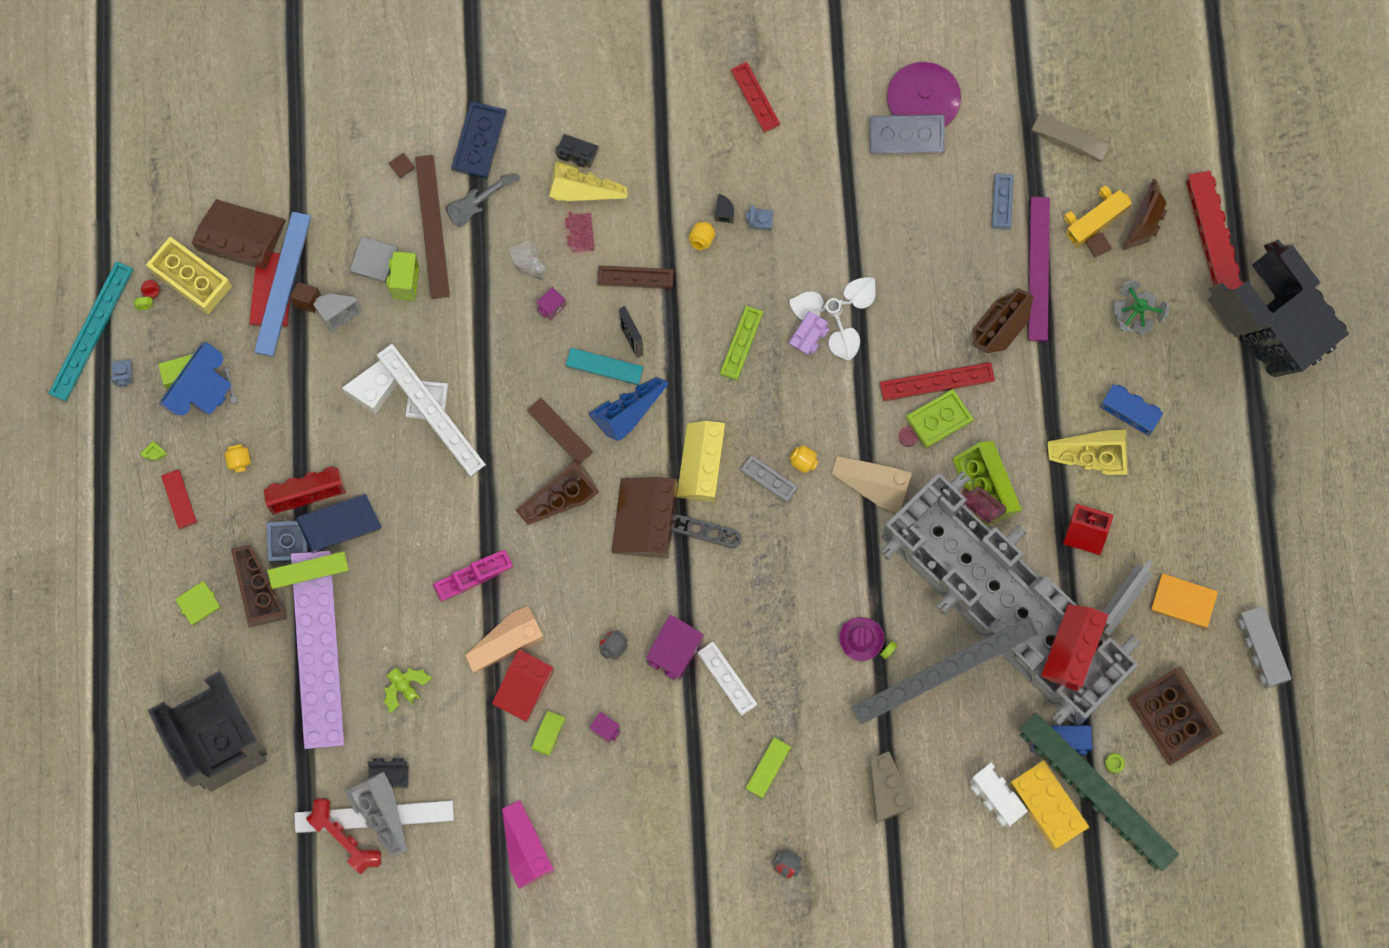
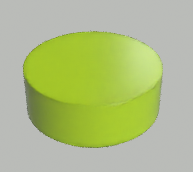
M140 297L133 301L136 310H148L153 307L151 297Z
M892 640L881 652L880 656L887 659L897 648L898 644Z
M1113 753L1105 759L1104 766L1109 773L1117 774L1124 769L1125 760L1121 755Z

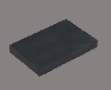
M623 306L619 308L620 327L635 356L639 358L643 356L642 337L628 310Z

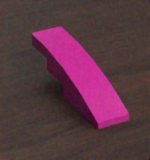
M503 550L471 563L469 567L452 573L451 576L433 583L432 586L440 602H443L513 568V564L506 551Z

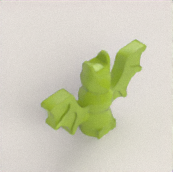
M398 667L393 669L386 676L392 684L390 687L384 688L386 699L383 703L388 706L389 713H392L400 705L397 699L398 691L403 693V696L411 705H413L412 700L416 697L420 699L416 690L410 686V681H416L421 685H425L433 677L427 675L424 669L414 671L409 667L405 674H402Z

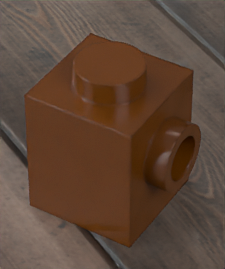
M298 282L290 299L294 307L315 313L316 309L313 304L322 295L318 288Z

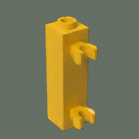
M1105 185L1098 193L1105 201L1085 216L1077 220L1072 211L1065 214L1063 219L1070 226L1067 228L1065 235L1076 248L1080 247L1087 239L1099 233L1130 209L1132 203L1126 193L1119 190L1112 194Z

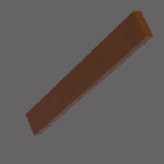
M434 155L415 157L431 299L450 297Z

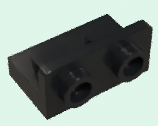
M564 134L555 151L556 156L562 161L567 162L569 160L575 162L579 167L591 168L599 146Z
M373 758V761H368V778L384 772L392 788H409V763L404 761V758H393L392 761H385L384 758Z

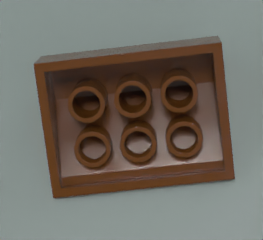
M216 199L199 224L192 244L197 251L266 270L286 220Z
M621 478L612 554L669 559L678 483L675 478Z
M1182 666L1173 669L1127 698L1169 766L1224 734Z

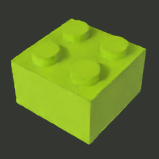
M393 251V258H389L391 274L387 276L386 286L389 287V293H391L393 299L416 301L420 268L416 253Z

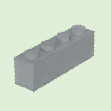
M1264 606L1242 612L1238 616L1237 623L1239 629L1243 630L1245 634V645L1248 649L1250 648L1253 655L1251 656L1254 667L1258 668L1260 673L1258 674L1260 684L1264 685L1265 689H1269L1289 682L1292 678Z

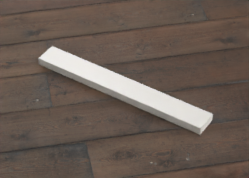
M391 344L377 354L379 360L467 474L471 477L486 464L395 346Z
M453 801L397 805L401 825L454 821ZM353 808L330 810V818L334 822H340L345 830L368 828L365 824L367 820L361 813L357 814ZM312 811L295 813V833L317 832L306 820V817Z

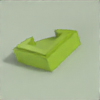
M154 441L140 453L143 458L152 461L160 460L168 455Z

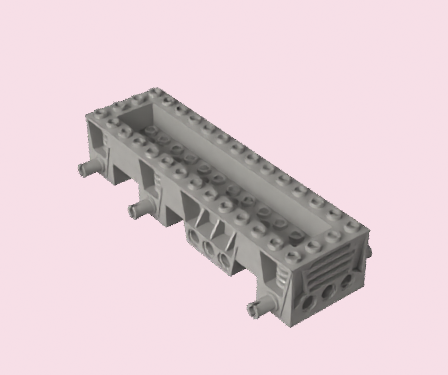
M961 471L951 482L938 473L885 524L881 538L887 545L880 550L882 556L885 554L884 558L887 560L895 552L898 553L944 598L936 605L938 610L946 605L941 611L942 614L945 615L953 607L984 638L1024 619L1017 615V611L1025 609L1038 634L1001 653V655L1058 709L1050 716L1052 721L1060 716L1055 722L1056 725L1060 726L1067 718L1075 726H1080L1139 665L1130 654L1141 644V641L1137 639L1132 644L1136 638L1132 634L1122 646H1119L1111 637L1105 640L1101 636L1083 686L1078 692L1040 677L1052 647L1046 643V637H1056L1067 605L1076 604L1047 576L1039 577L1021 560L1023 553L1015 544L1027 533L1023 529L1017 534L1022 528L1020 525H1017L1008 536H1005L996 527L990 530L965 506L967 499L959 490L970 481V477L968 475L965 476L966 473L964 471ZM935 527H940L943 530V535L937 537L933 534L932 530ZM968 554L971 557V562L968 564L963 563L961 556ZM992 581L997 582L1000 587L999 590L992 591L989 588V583Z

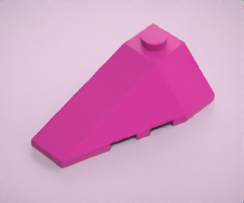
M519 800L503 808L510 872L520 889L554 872V869L521 801Z

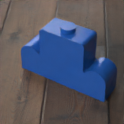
M202 342L158 404L173 415L187 414L190 410V404L204 414H212L215 408L221 406L225 401L226 397L224 395L231 387L230 382L213 370L222 365V354L209 343Z

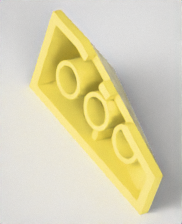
M555 161L549 197L558 201L627 198L626 186L609 179L600 180L594 173L589 172L585 174L578 171L579 167Z
M1106 430L1048 441L1049 460L1071 466L1075 464L1083 466L1087 470L1095 469L1102 471V474L1106 475L1128 474L1126 430Z

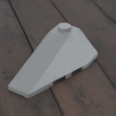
M384 772L374 775L344 791L353 810L357 814L361 813L366 819L365 824L367 827H372L378 834L377 839L392 857L407 851L393 789Z

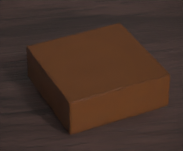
M404 152L389 162V166L399 179L415 169Z
M1103 232L1086 240V244L1094 258L1111 250V246Z

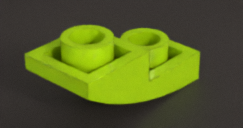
M547 711L535 737L532 750L550 756L558 741V735L566 721V717Z

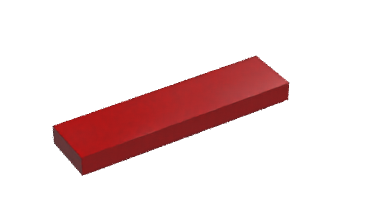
M748 62L732 68L731 73L763 133L780 126V122Z

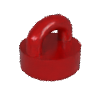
M147 280L141 285L140 291L144 297L155 299L160 294V287L154 280Z

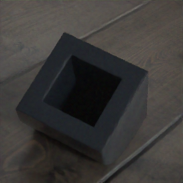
M718 194L715 221L733 224V204L726 196Z

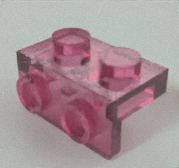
M980 486L971 492L967 488L963 490V496L967 499L965 506L988 524L1006 513V507Z

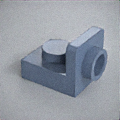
M751 205V211H747L746 222H749V228L772 230L773 210L755 209V205Z
M130 359L111 362L113 375L111 381L115 386L126 387L128 384L134 383L132 361Z

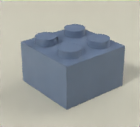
M297 521L267 522L269 564L291 563V554L307 553V542Z

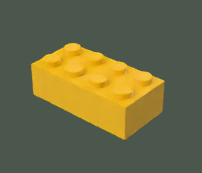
M1044 760L1009 784V787L1028 810L1027 813L1053 851L1089 828Z

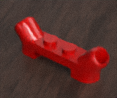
M328 798L314 799L313 811L306 817L307 822L318 833L325 828L352 855L347 862L359 874H362L368 867H379L382 860L381 851L378 849H361L356 838L352 835L348 836L344 832L345 828L338 821L334 822L330 818L331 801Z

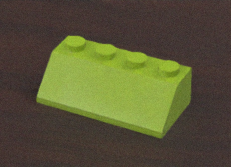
M994 441L979 442L952 458L958 474L964 471L966 473L965 476L968 475L970 477V481L964 485L975 515L986 526L1008 519L1022 511Z

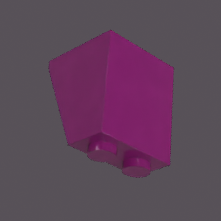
M670 614L646 657V661L649 662L647 665L656 671L658 669L664 671V675L673 681L675 679L680 681L704 642V634Z

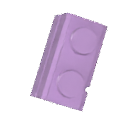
M808 311L789 344L807 356L811 353L815 354L819 348L818 341L821 337L825 338L830 330L828 328L829 323Z

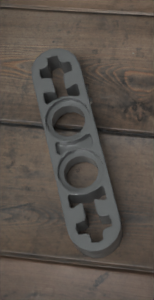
M674 515V522L680 520L682 525H686V521L689 522L687 532L684 531L685 527L678 526V528H674L673 524L672 532L732 549L739 547L741 544V534L734 529L682 515ZM692 525H700L701 532L698 534L692 533L690 530ZM711 530H718L720 536L717 539L710 538L709 532ZM723 532H726V537H732V535H736V539L738 541H734L733 544L730 543V539L724 538V542L721 541L723 538Z

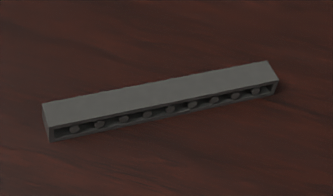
M1028 616L856 704L852 708L862 725L1036 636L1038 632Z

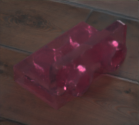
M572 211L568 212L569 218H565L566 229H570L567 242L568 247H572V253L595 251L591 213L573 215Z

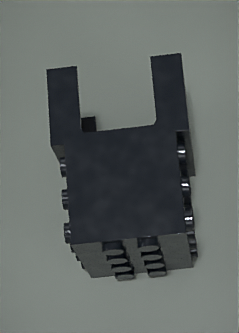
M1278 239L1263 245L1267 253L1252 264L1274 295V299L1270 303L1265 305L1248 281L1244 282L1237 289H1228L1223 283L1209 288L1212 296L1208 299L1235 337L1243 335L1244 342L1253 348L1256 358L1264 363L1267 373L1274 378L1302 372L1311 364L1312 366L1318 364L1322 360L1321 356L1325 353L1333 352L1337 348L1336 344L1349 335L1346 325L1337 318L1333 307L1325 302L1321 291L1315 288L1321 282L1293 245H1283Z
M221 671L204 679L205 683L210 687L209 689L180 705L171 708L163 701L147 710L182 779L193 788L200 785L203 789L206 788L210 792L267 762L265 758L267 752L229 679Z

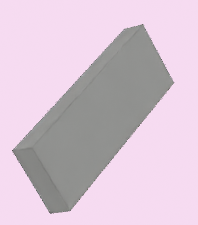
M753 455L749 457L740 469L743 474L785 503L789 502L798 489V486Z

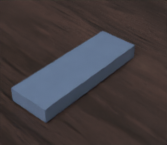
M995 174L993 229H1011L1014 175Z

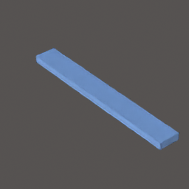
M296 212L291 214L256 343L255 354L274 357L310 225V215Z

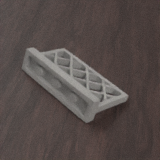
M1148 560L1143 568L1136 564L1103 611L1109 616L1102 634L1107 637L1111 635L1153 576L1148 570L1154 562Z

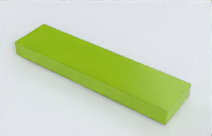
M745 306L721 368V376L738 381L764 314L763 311Z
M340 552L267 571L273 590L347 572L349 569L345 553Z

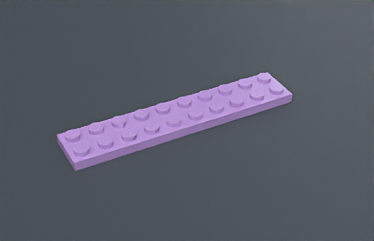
M330 551L291 554V561L294 564L330 555ZM331 575L293 584L305 749L344 746Z

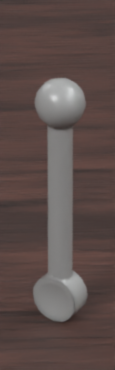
M225 366L223 372L226 374L227 381L231 383L229 388L231 393L230 401L232 404H237L238 398L235 396L229 374L230 368Z

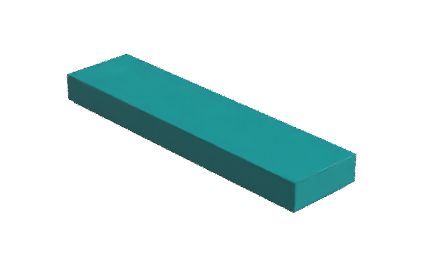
M570 348L566 367L637 386L640 384L644 366Z

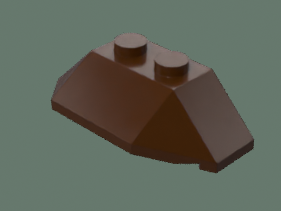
M1153 178L1122 247L1124 250L1149 242L1152 236L1156 237L1160 226L1157 224L1159 220H1164L1168 210L1164 209L1167 202L1157 179Z
M1017 288L1013 293H1009L996 300L973 328V346L986 353L1006 350L1029 322L1033 295Z

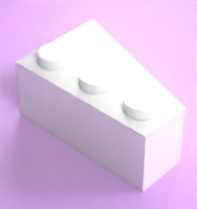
M378 361L342 387L345 395L376 414L398 383L382 362Z
M990 763L969 782L971 784L970 789L976 796L980 795L984 800L983 804L989 811L993 810L997 815L996 820L1002 827L1006 826L1009 828L1025 815L1028 810L1013 791L1011 792L1005 785L1006 781L1003 777L999 778L994 772V765Z

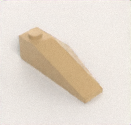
M837 456L831 475L861 493L863 497L874 502L879 508L898 513L902 508L912 473L893 467Z

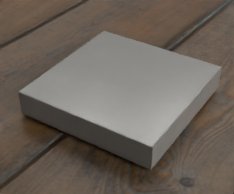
M361 237L350 273L386 283L387 276L391 270L389 269V258H393V251L397 252L398 248Z

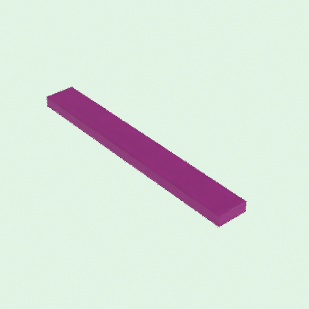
M1031 197L1029 293L1033 295V301L1028 322V341L1033 342L1048 341L1050 197Z

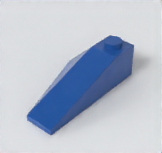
M655 377L637 386L634 392L623 393L619 395L620 399L612 403L608 400L588 414L607 437L616 441L621 440L634 429L668 386V382Z

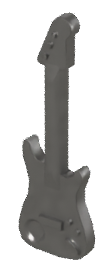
M516 173L501 176V180L475 197L478 189L474 188L465 198L449 203L446 206V211L451 221L458 227L464 226L473 214L483 210L481 207H477L479 203L502 187L509 186L514 181H519L520 176Z

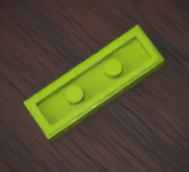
M774 737L749 781L746 790L763 799L789 753L791 746Z

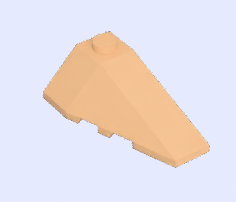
M529 606L510 613L465 655L473 673L516 654L519 649L523 651L544 641Z

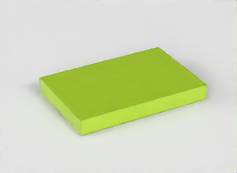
M954 389L905 417L926 449L974 421Z

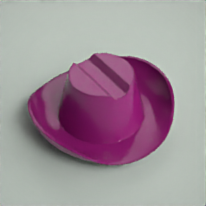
M853 618L847 621L841 628L839 635L840 645L845 654L851 659L867 661L874 658L882 649L884 633L880 625L869 618Z

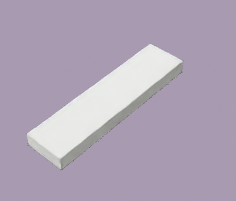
M713 641L697 652L741 717L758 706Z

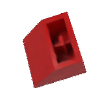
M1076 503L1063 545L1100 556L1114 515Z

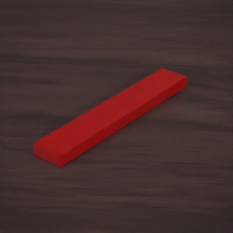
M989 362L882 381L879 385L884 402L995 382L992 363Z

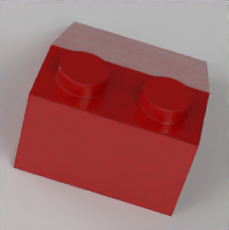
M519 649L507 670L492 705L527 722L555 672L554 668Z

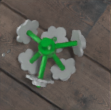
M1136 280L1127 281L1122 285L1120 293L1123 296L1131 294L1135 303L1130 306L1124 300L1116 301L1113 313L1118 318L1116 320L1120 323L1118 327L1121 328V331L1128 333L1130 330L1133 333L1138 332L1140 335H1144L1147 332H1151L1154 326V321L1144 318V313L1149 312V310L1157 312L1156 319L1162 323L1169 314V304L1162 301L1161 305L1155 308L1156 295L1150 294L1149 291L1136 295L1135 292L1140 287V282H1136ZM1136 314H1140L1141 320H1135L1133 322L1134 327L1132 330L1130 327H1128V325L1136 316Z

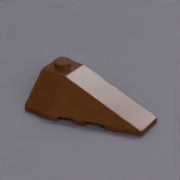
M575 459L515 511L529 525L571 508L582 506L596 496L599 490L589 473Z

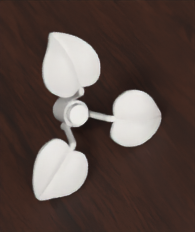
M865 277L850 282L844 290L845 298L850 301H839L836 298H831L823 307L824 302L820 294L809 291L790 299V306L795 315L802 321L808 311L820 317V312L827 310L830 316L835 317L840 332H834L830 336L829 348L836 356L849 361L855 357L859 350L860 337L853 328L843 330L839 318L843 311L842 305L853 303L859 309L869 307L875 300V279Z

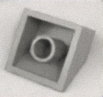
M328 293L318 297L313 304L318 316L331 333L362 312L358 300L352 296Z

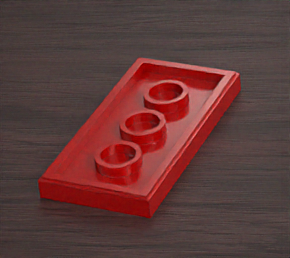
M272 253L266 270L255 267L250 325H262L281 253ZM291 299L288 302L282 327H288Z

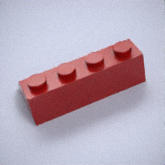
M333 466L323 469V472H310L303 478H290L286 480V483L270 484L268 488L263 489L266 506L272 515L346 493L341 472L338 467L334 468Z
M1067 605L1040 677L1078 692L1083 686L1109 615L1091 607Z

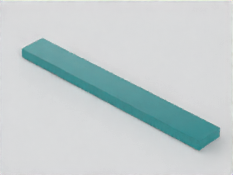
M117 261L115 262L48 393L50 396L64 402L68 401L134 272L133 268Z

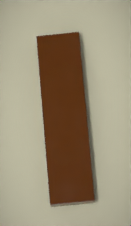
M599 266L597 284L598 286L673 289L674 269Z
M542 398L527 410L573 460L577 459L581 464L593 453L586 443Z

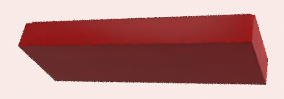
M178 469L161 475L178 528L182 529L196 524L197 519L181 471Z

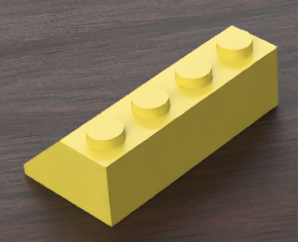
M712 421L687 423L677 498L715 502L725 423Z

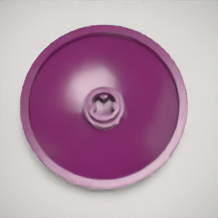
M916 62L903 67L894 75L888 87L887 105L892 116L944 115L945 128L955 119L960 108L961 90L956 78L946 68L935 63Z

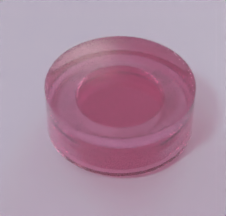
M905 427L899 432L898 439L903 446L911 447L917 442L918 436L912 427Z

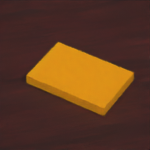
M1162 573L1150 611L1207 629L1218 591Z

